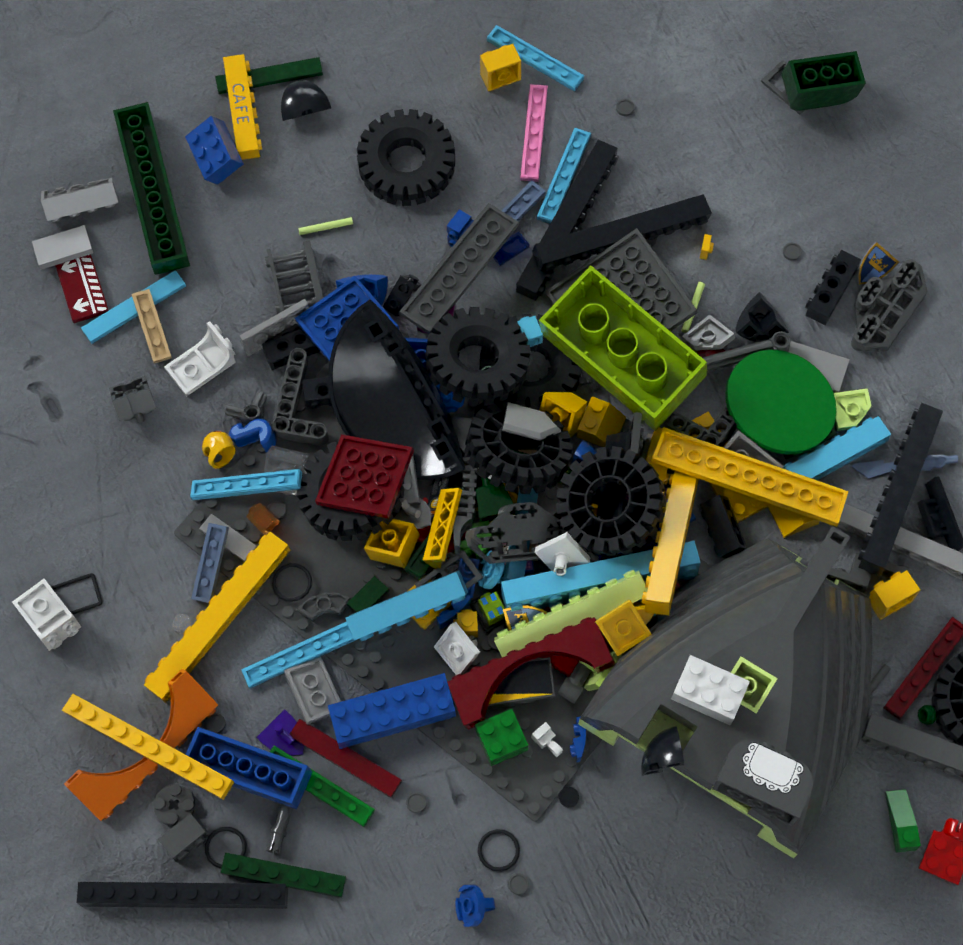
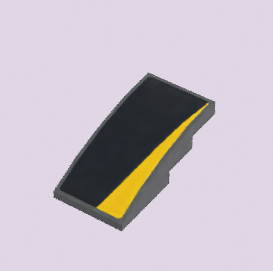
M550 657L528 661L513 670L497 687L488 709L513 707L515 704L532 703L535 700L555 698Z

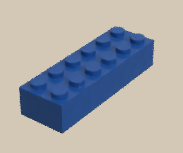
M445 673L328 705L339 749L456 717Z
M197 727L185 754L233 780V787L296 810L312 774V770L307 765Z

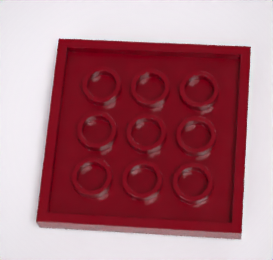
M341 434L316 497V504L389 519L412 459L413 447Z

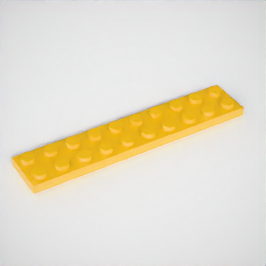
M663 427L651 460L652 463L835 527L839 524L849 492Z

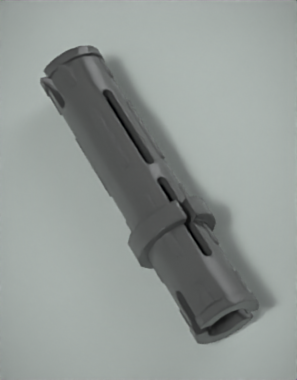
M281 804L275 826L271 829L272 836L266 851L279 854L283 838L287 835L286 828L293 808Z

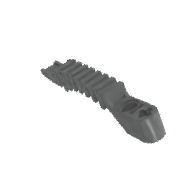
M453 417L452 424L465 464V469L463 470L465 482L462 484L464 490H462V499H460L453 526L455 554L460 555L461 538L468 529L472 528V522L475 521L478 468L473 469L469 463L470 457H466L465 442L472 418Z

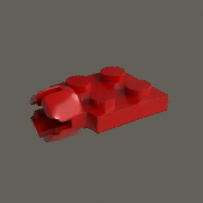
M948 818L941 832L932 831L918 869L959 885L963 874V822L959 824L957 831H955L959 820Z

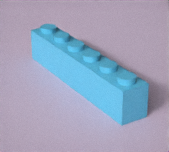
M879 416L874 419L870 417L857 428L854 426L847 430L845 435H837L830 440V443L817 446L814 452L801 455L796 462L786 463L783 469L819 480L888 442L891 433Z

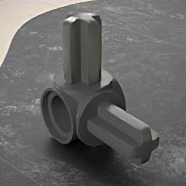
M263 392L257 393L253 403L244 408L228 405L225 415L241 419V422L245 423V425L254 419H262L264 413L262 408L267 395Z

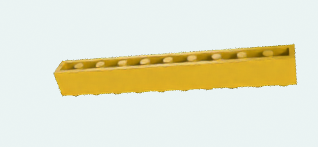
M672 470L674 474H670L669 485H671V488H667L666 492L668 502H666V507H663V513H665L663 521L659 523L661 531H657L656 543L658 545L653 547L652 557L654 561H650L649 565L651 576H647L645 588L648 589L642 595V604H645V612L668 616L670 615L699 482L698 478Z
M269 532L260 539L258 547L248 553L244 564L239 565L235 569L234 576L224 582L220 593L211 598L206 610H202L197 615V621L192 626L187 627L183 633V638L173 644L168 656L163 657L159 661V667L154 673L151 672L146 677L144 686L164 703L170 698L168 682L181 669L186 670L189 674L291 551L289 545L272 532Z

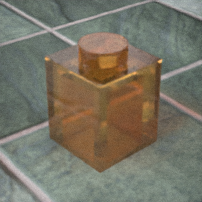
M260 502L253 505L246 516L266 535L280 522Z

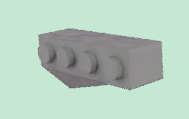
M113 179L92 181L87 183L88 186L76 184L68 190L60 187L56 188L52 193H48V190L41 191V203L47 221H59L65 216L75 217L84 211L88 213L95 212L98 208L104 206L105 208L114 207L118 203V197Z

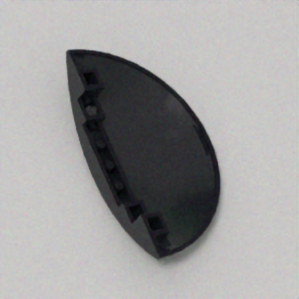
M372 300L366 301L351 314L342 326L330 356L328 372L329 393L336 418L342 430L348 436L413 447L418 480L444 478L464 470L465 464L454 426L436 386L430 380L429 373L427 374L423 363L393 322Z

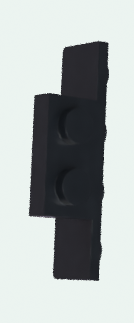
M939 476L934 477L925 484L930 499H923L917 502L929 537H945L948 547L959 551L963 548L962 534Z

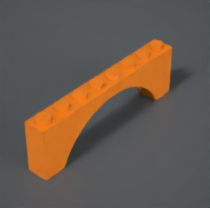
M181 669L168 682L171 698L170 716L160 741L172 748L184 744L187 736L191 732H195L197 727H201V722L206 717H211L216 712L215 708L218 706L215 700L184 669ZM144 757L125 769L110 773H91L78 769L64 785L101 821L103 818L107 819L114 812L113 809L118 804L124 803L128 798V794L133 789H138L143 784L142 780L147 775H152L158 769V764Z

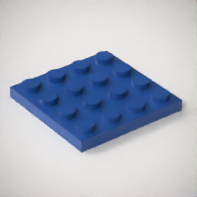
M356 276L295 318L297 324L329 362L333 345L342 326L351 314L368 300H372L399 330L397 323Z

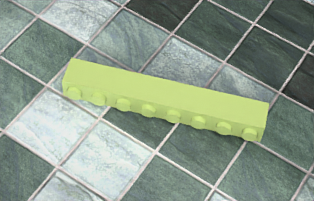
M628 571L623 574V578L619 580L616 578L611 579L605 583L606 586L600 589L594 587L588 590V594L583 597L577 595L569 599L570 603L563 606L561 603L553 606L547 614L540 612L533 616L534 620L527 623L523 620L515 624V628L510 631L508 629L501 630L497 633L494 642L502 658L507 656V653L512 650L525 648V645L530 642L537 643L543 640L548 634H557L562 632V629L567 626L578 625L585 618L595 617L597 620L627 600H631L634 603L642 599L643 592H647L648 588H645V581L640 571Z

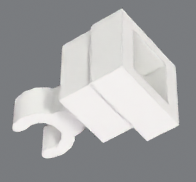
M546 722L532 733L531 738L541 749L547 745L556 758L563 751L553 741L556 735Z

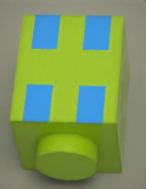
M488 592L480 597L478 606L489 626L505 619L502 610L504 606L496 592L492 594Z

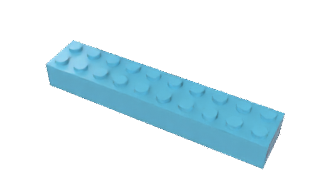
M695 541L685 542L677 580H691L698 574L701 562ZM653 549L566 568V574L563 576H558L554 571L502 581L501 596L504 608L511 607V611L522 609V605H530L541 609L546 607L551 609L560 603H570L569 599L580 595V597L587 595V591L594 587L600 589L606 586L605 583L611 579L616 578L619 580L624 577L623 574L631 570L635 572L639 570L646 584L647 576H651L649 565L650 561H654L652 557Z

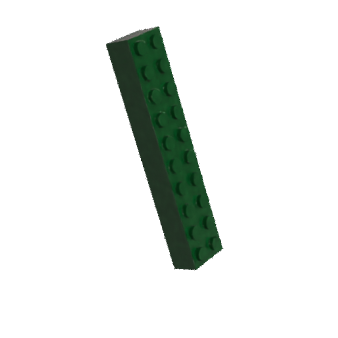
M145 102L113 110L153 272L157 275L189 267L190 262L149 103Z

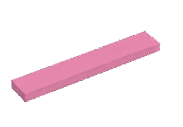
M530 84L520 181H539L548 90L546 85Z

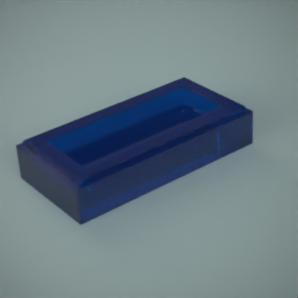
M518 231L507 239L493 258L499 266H502L529 248L530 244Z

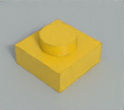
M704 234L700 259L707 260L708 253L712 254L714 243L711 242L712 235Z

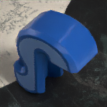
M254 419L245 427L242 423H238L232 426L229 431V436L238 447H243L260 440L266 453H269L276 445V435L269 422L264 419Z

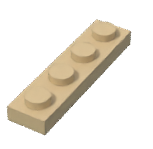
M150 289L131 294L153 363L171 359L170 350Z

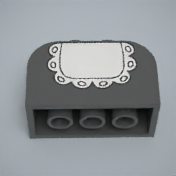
M744 740L734 745L725 758L712 789L793 826L800 818L812 790L813 778L809 768L804 763L794 759L795 756L785 751L781 753L775 750L773 745L766 742L761 744L753 740Z

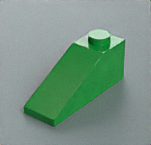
M906 789L886 791L896 853L916 851L921 846L907 791Z

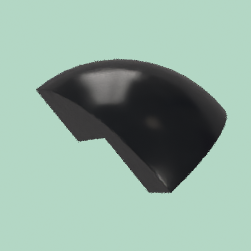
M307 80L292 82L287 86L282 96L281 114L283 121L331 109L330 102L321 88Z
M760 292L747 304L736 324V333L754 342L756 340H769L777 332L789 333L781 316Z
M677 726L660 732L648 744L642 758V776L662 773L664 768L684 765Z

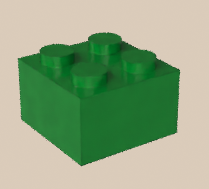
M513 709L475 724V731L491 766L528 751V743Z

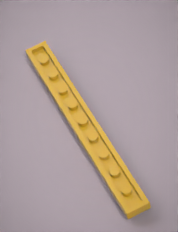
M75 694L71 695L62 709L67 715L224 800L234 784V781Z

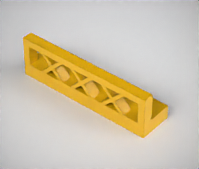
M460 488L440 490L423 561L433 568H441L442 562H445L462 494Z

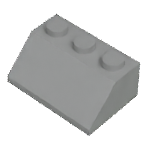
M739 430L736 431L724 446L725 449L780 468L784 467Z

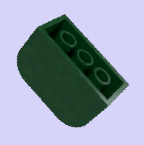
M857 51L788 61L781 74L790 108L795 111L847 103L856 98L866 84Z

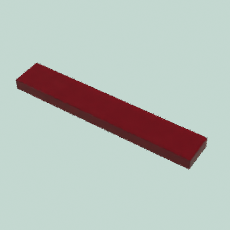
M954 617L949 620L883 707L898 720L902 718L963 637V624Z
M301 719L298 720L290 732V735L298 743L392 798L402 782V779L350 748L339 749L335 739L313 726L307 725Z

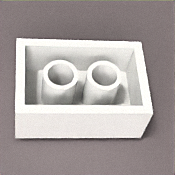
M690 655L671 699L731 725L750 681Z

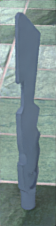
M927 455L922 470L930 471L933 468H942L946 464L958 463V456ZM884 460L854 463L852 468L869 479L890 473L892 469H896V465H894V462L884 463Z

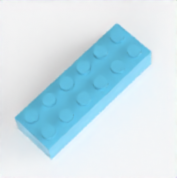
M460 570L351 614L345 619L354 640L360 639L362 642L374 636L373 633L376 631L381 634L389 631L393 624L401 626L411 621L410 617L415 616L418 619L429 613L428 610L432 608L434 611L445 608L449 601H452L453 604L460 602L466 598L465 595L468 593Z

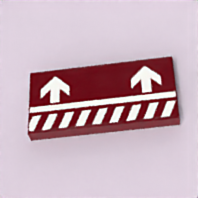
M91 254L55 265L73 323L100 316L109 311Z

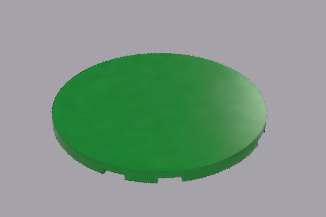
M782 350L755 352L743 358L735 366L728 378L725 399L729 415L733 417L737 424L736 427L740 432L756 442L761 448L780 454L803 453L823 442L834 426L837 408L835 396L829 382L813 364L796 354Z

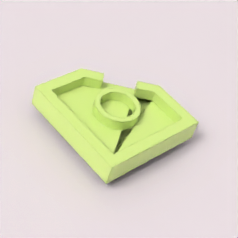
M868 389L834 393L837 408L835 419L837 431L848 430L854 426L857 427L872 406Z

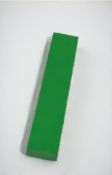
M273 746L270 750L273 754L301 763L276 746ZM312 770L305 790L362 827H365L375 809Z

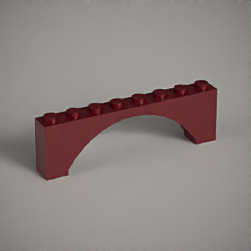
M585 618L578 625L567 626L562 629V632L548 634L537 643L530 642L521 650H512L503 658H494L487 665L473 667L470 672L464 675L458 674L452 677V680L447 683L463 725L469 730L474 728L476 723L486 720V712L497 687L513 670L528 661L547 656L568 657L592 666L597 673L615 666L616 663L605 637L595 622L596 618Z

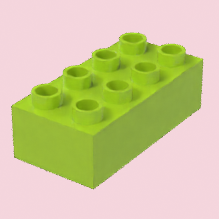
M591 265L539 319L541 332L547 340L633 413H642V420L654 431L662 425L707 375V362Z

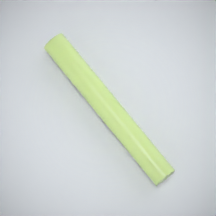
M350 217L298 228L299 234L304 235L352 225L353 220Z
M698 282L691 301L696 309L705 287L703 282ZM694 316L684 322L682 332L687 333L689 331Z

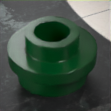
M924 705L918 710V719L921 723L932 725L935 722L936 711L933 706Z

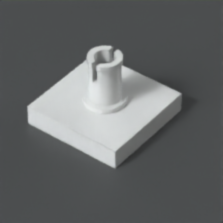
M568 532L535 548L537 556L558 576L565 575L566 568L590 563L591 559Z
M457 622L450 624L434 646L456 675L464 674L480 653L477 648V640L471 641L475 637H468Z

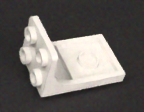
M210 321L206 323L208 327L207 333L199 343L164 366L167 373L186 397L236 363L232 343L227 337L224 339L221 335L222 331L217 324L213 325Z
M42 579L12 601L49 651L58 648L63 640L74 636L81 628L74 615L67 609L45 579Z

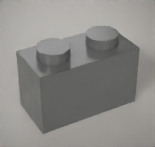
M190 813L158 840L176 862L185 859L190 854L189 851L195 846H201L206 841L205 838L208 834Z

